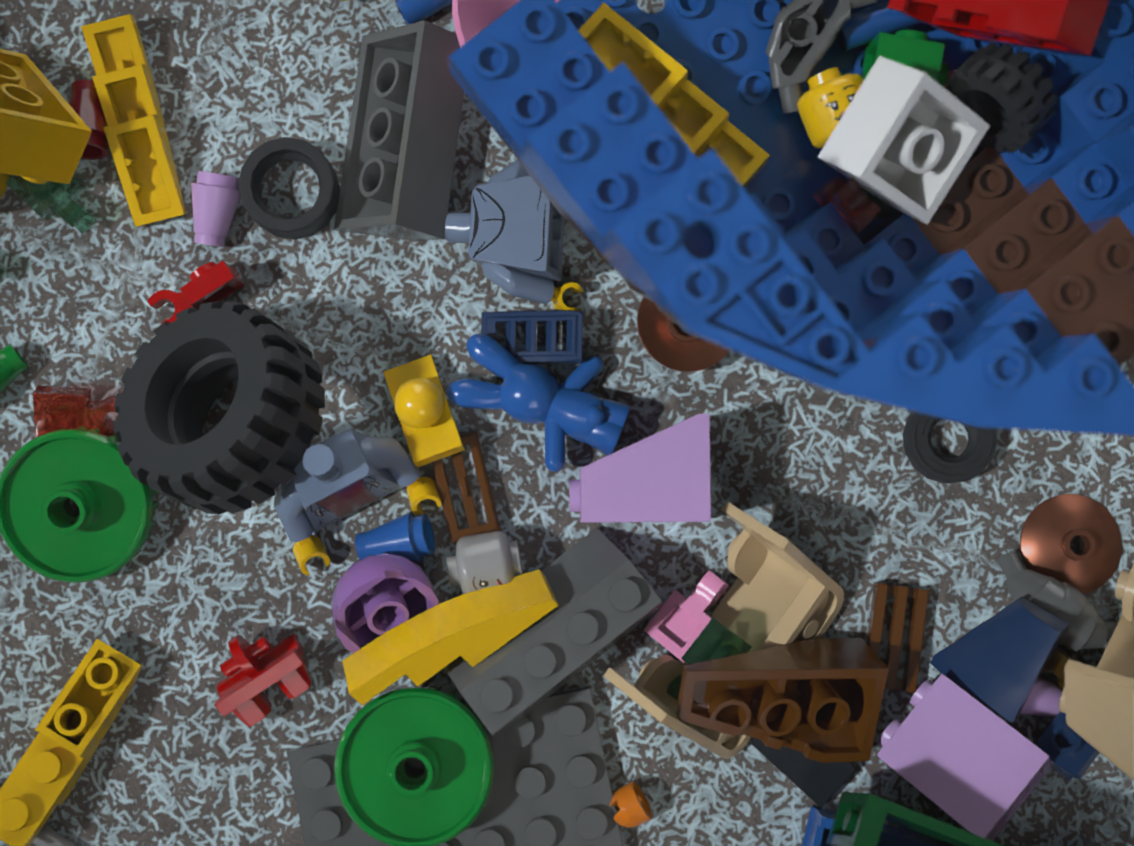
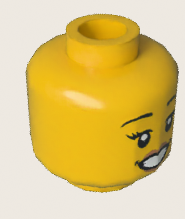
M838 67L825 70L807 81L810 90L799 98L797 108L811 144L814 147L823 149L864 82L861 75H841Z

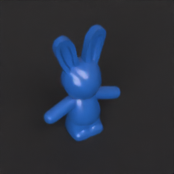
M475 334L467 340V351L473 361L503 379L504 382L502 385L472 379L456 380L447 388V397L451 403L463 408L503 410L514 420L524 424L545 423V465L551 472H559L565 466V434L577 441L585 442L606 456L613 453L631 407L628 404L604 399L593 393L583 391L603 370L604 362L601 357L590 355L559 385L555 377L547 369L534 364L520 363L509 351L489 336Z

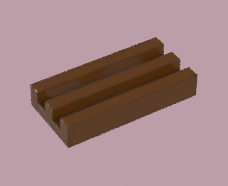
M478 432L461 435L460 437L463 446H470L487 515V524L479 525L462 452L453 454L452 459L469 525L467 529H459L443 459L432 462L451 543L457 542L460 537L466 535L501 531Z
M874 582L866 644L878 657L887 595H894L886 666L889 668L885 684L886 689L916 692L929 590ZM908 597L913 598L903 679H898L897 672Z

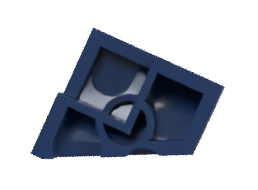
M1020 597L966 633V635L936 653L930 663L940 673L981 704L1013 723L1022 711L1041 673L1048 667L1070 623Z

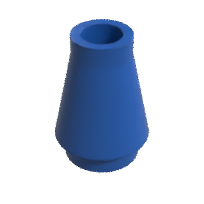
M409 512L369 531L357 533L355 546L360 560L370 555L388 553L403 556L412 562H422L424 556L434 554L435 537L431 521L426 514L416 516L413 512Z

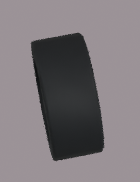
M283 137L267 141L251 152L241 168L238 188L243 207L261 228L276 237L296 240L313 236L329 224L337 211L340 195L337 173L321 150L305 140ZM287 160L301 161L311 167L318 177L320 186L318 199L312 209L302 216L293 218L279 217L269 211L263 203L260 191L262 179L267 171L277 163Z

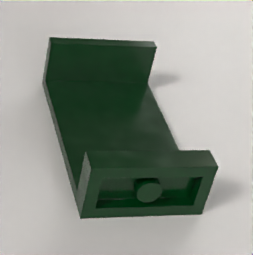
M842 792L826 842L832 846H877L886 820L950 846H1003L870 793Z

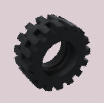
M990 43L986 47L982 46L948 79V85L945 88L990 125L980 141V145L986 148L994 145L995 151L1002 153L1007 149L1010 153L1015 152L1020 147L1025 146L1054 115L1056 109L1053 106L1057 103L1056 94L1049 92L1054 87L1050 78L1043 79L1040 75L1044 71L1038 63L1032 66L1028 62L1029 55L1023 51L1014 54L1013 46L1004 44L999 48L997 43Z

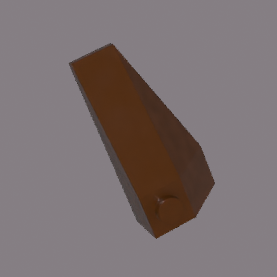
M814 638L694 663L683 667L676 715L681 721L731 736L743 734L762 740L765 746L780 750L782 746L802 752L807 759L821 763L869 761L889 668L862 638Z

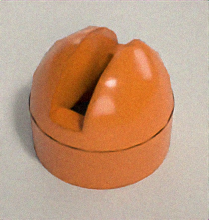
M636 781L620 787L612 794L610 807L615 805L617 813L613 819L620 826L627 828L636 827L653 819L651 806Z

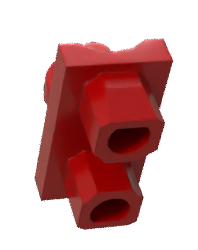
M293 633L274 647L271 646L265 636H262L252 644H249L241 635H237L229 640L228 646L232 657L219 665L227 678L216 686L219 699L215 701L214 706L223 717L233 712L248 727H252L266 718L272 711V703L262 691L274 683L278 684L288 699L296 698L312 686L311 674L303 660V646L297 636Z

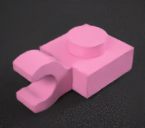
M708 571L688 598L679 591L674 590L644 631L683 663H688L718 624L717 621L707 614V611L722 597L729 585L717 575Z

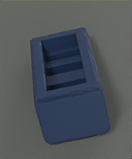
M583 311L482 312L481 334L489 336L496 341V324H506V350L520 363L580 365L582 363ZM516 324H526V351H516ZM536 324L546 325V351H536ZM557 325H567L566 351H556Z

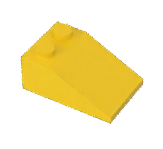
M0 48V173L21 176L36 184H45L47 181L70 184L92 133L91 129L26 54Z

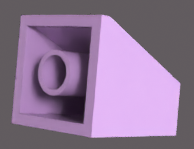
M710 414L692 416L580 468L579 480L569 481V511L580 512L581 523L711 522Z
M941 674L935 682L927 679L912 696L910 704L914 706V709L902 723L895 719L878 739L877 743L882 749L878 752L877 756L967 832L993 841L1051 768L1050 756L945 675Z

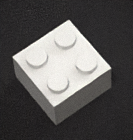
M879 56L819 153L818 158L884 204L928 225L990 125L926 73Z

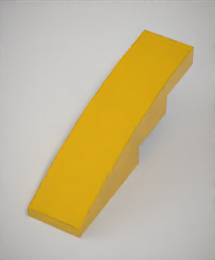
M603 2L578 30L610 72L621 63L627 66L698 159L713 148L743 188L766 165L770 155L728 121L729 113L687 79L688 70Z
M127 14L81 26L96 76H92L108 125L103 128L135 227L186 214L154 80L135 16Z
M540 569L514 576L512 581L507 584L465 593L440 603L386 631L342 660L349 694L363 706L404 675L419 686L459 656H462L472 667H475L558 606L546 576Z

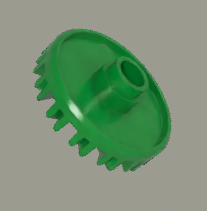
M87 427L59 429L29 441L14 453L5 465L0 475V533L11 552L29 569L46 578L61 582L82 583L99 580L115 573L129 563L142 551V546L151 537L150 530L156 525V520H153V513L158 508V501L153 500V496L157 494V491L139 482L131 474L129 466L124 464L117 447L120 443L116 440L115 435L107 437L100 434L99 429L87 430ZM70 499L76 502L80 513L72 510Z
M422 684L402 688V686L396 687L392 691L387 690L365 704L345 728L339 741L335 758V781L338 794L352 820L364 832L376 840L391 846H436L462 833L474 822L483 809L493 782L495 766L493 744L490 743L488 730L485 725L481 723L479 717L467 706V702L463 699H457L454 693L439 691L435 686L423 687ZM411 757L420 759L425 764V771L418 775L410 773L406 768V761Z

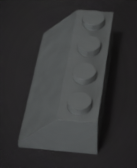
M424 20L363 36L334 230L409 241L444 239L445 220L448 214L452 176L456 166L455 155L459 127L463 117L462 106L464 99L463 89L449 73V56L460 48L455 33Z
M598 528L594 529L541 570L546 576L558 603L556 608L475 667H472L462 656H459L444 667L459 692L492 736H500L661 608L662 600L632 562Z

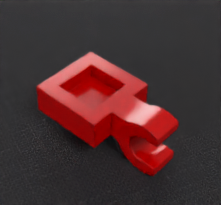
M221 261L218 264L209 262L190 274V282L179 288L181 290L180 293L171 290H160L151 295L147 302L155 309L162 307L168 302H172L175 312L172 317L164 321L172 323L177 320V313L193 307L199 310L200 304L222 301L245 285L235 269L226 262Z

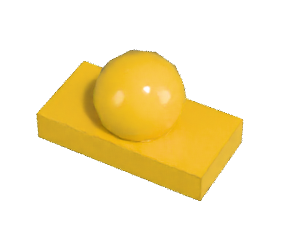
M431 354L383 372L394 403L395 413L399 418L415 466L421 467L465 450Z

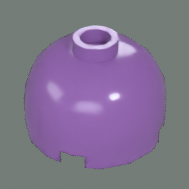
M388 553L367 556L353 563L343 573L333 593L332 610L337 637L347 650L355 653L386 631L438 605L439 600L435 589L422 568L403 556Z

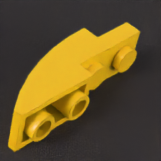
M96 639L35 730L39 733L0 789L1 841L9 846H30L56 806L64 803L106 735L143 667L141 664L103 641Z

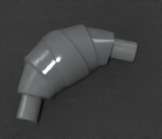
M793 0L777 14L765 53L768 55L772 88H779L783 114L798 111L797 102L802 96L800 83L810 79L811 71L815 68L818 61L823 59L836 40L837 33L843 27V24L851 19V9L875 4L877 0Z
M1015 551L1008 552L999 557L998 563L1007 578L1004 584L1014 601L1022 597L1070 623L1060 645L1078 651L1079 649L1102 648L1106 642L1110 641L1118 623L1113 620L1103 621L1097 613L1096 607L1087 601V597L1081 591L1066 582L1058 581L1052 576H1046L1033 570L1025 569Z

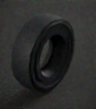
M915 412L910 413L902 434L904 452L913 468L927 479L944 484L966 482L982 473L993 459L998 442L996 428L963 425L968 434L967 447L959 456L947 458L936 452L931 443L932 429L937 422L943 419Z

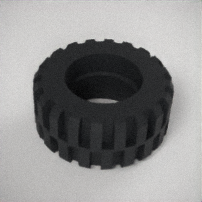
M235 301L200 304L199 310L195 307L187 308L176 314L177 320L174 322H164L154 330L156 336L149 343L143 342L136 351L137 360L132 368H126L121 379L125 384L123 391L120 394H116L114 409L119 414V418L113 421L114 435L116 440L121 442L117 447L124 464L129 466L131 474L139 482L195 510L199 509L207 514L220 515L227 511L233 514L251 508V501L260 504L276 495L274 489L278 485H288L297 475L294 469L303 460L306 450L311 447L310 443L313 436L320 435L323 417L319 415V409L325 408V388L319 385L323 382L322 372L318 362L313 360L310 349L257 309H251L244 303ZM238 380L236 394L229 410L216 427L202 437L205 419L212 404L226 387Z

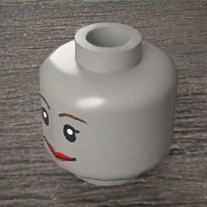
M497 530L460 537L456 544V556L446 557L451 588L461 586L463 594L487 587L507 584L512 581L514 576L523 574L518 541H509L508 536L503 531Z

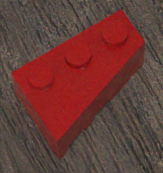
M889 0L887 8L957 37L1090 56L1109 0Z

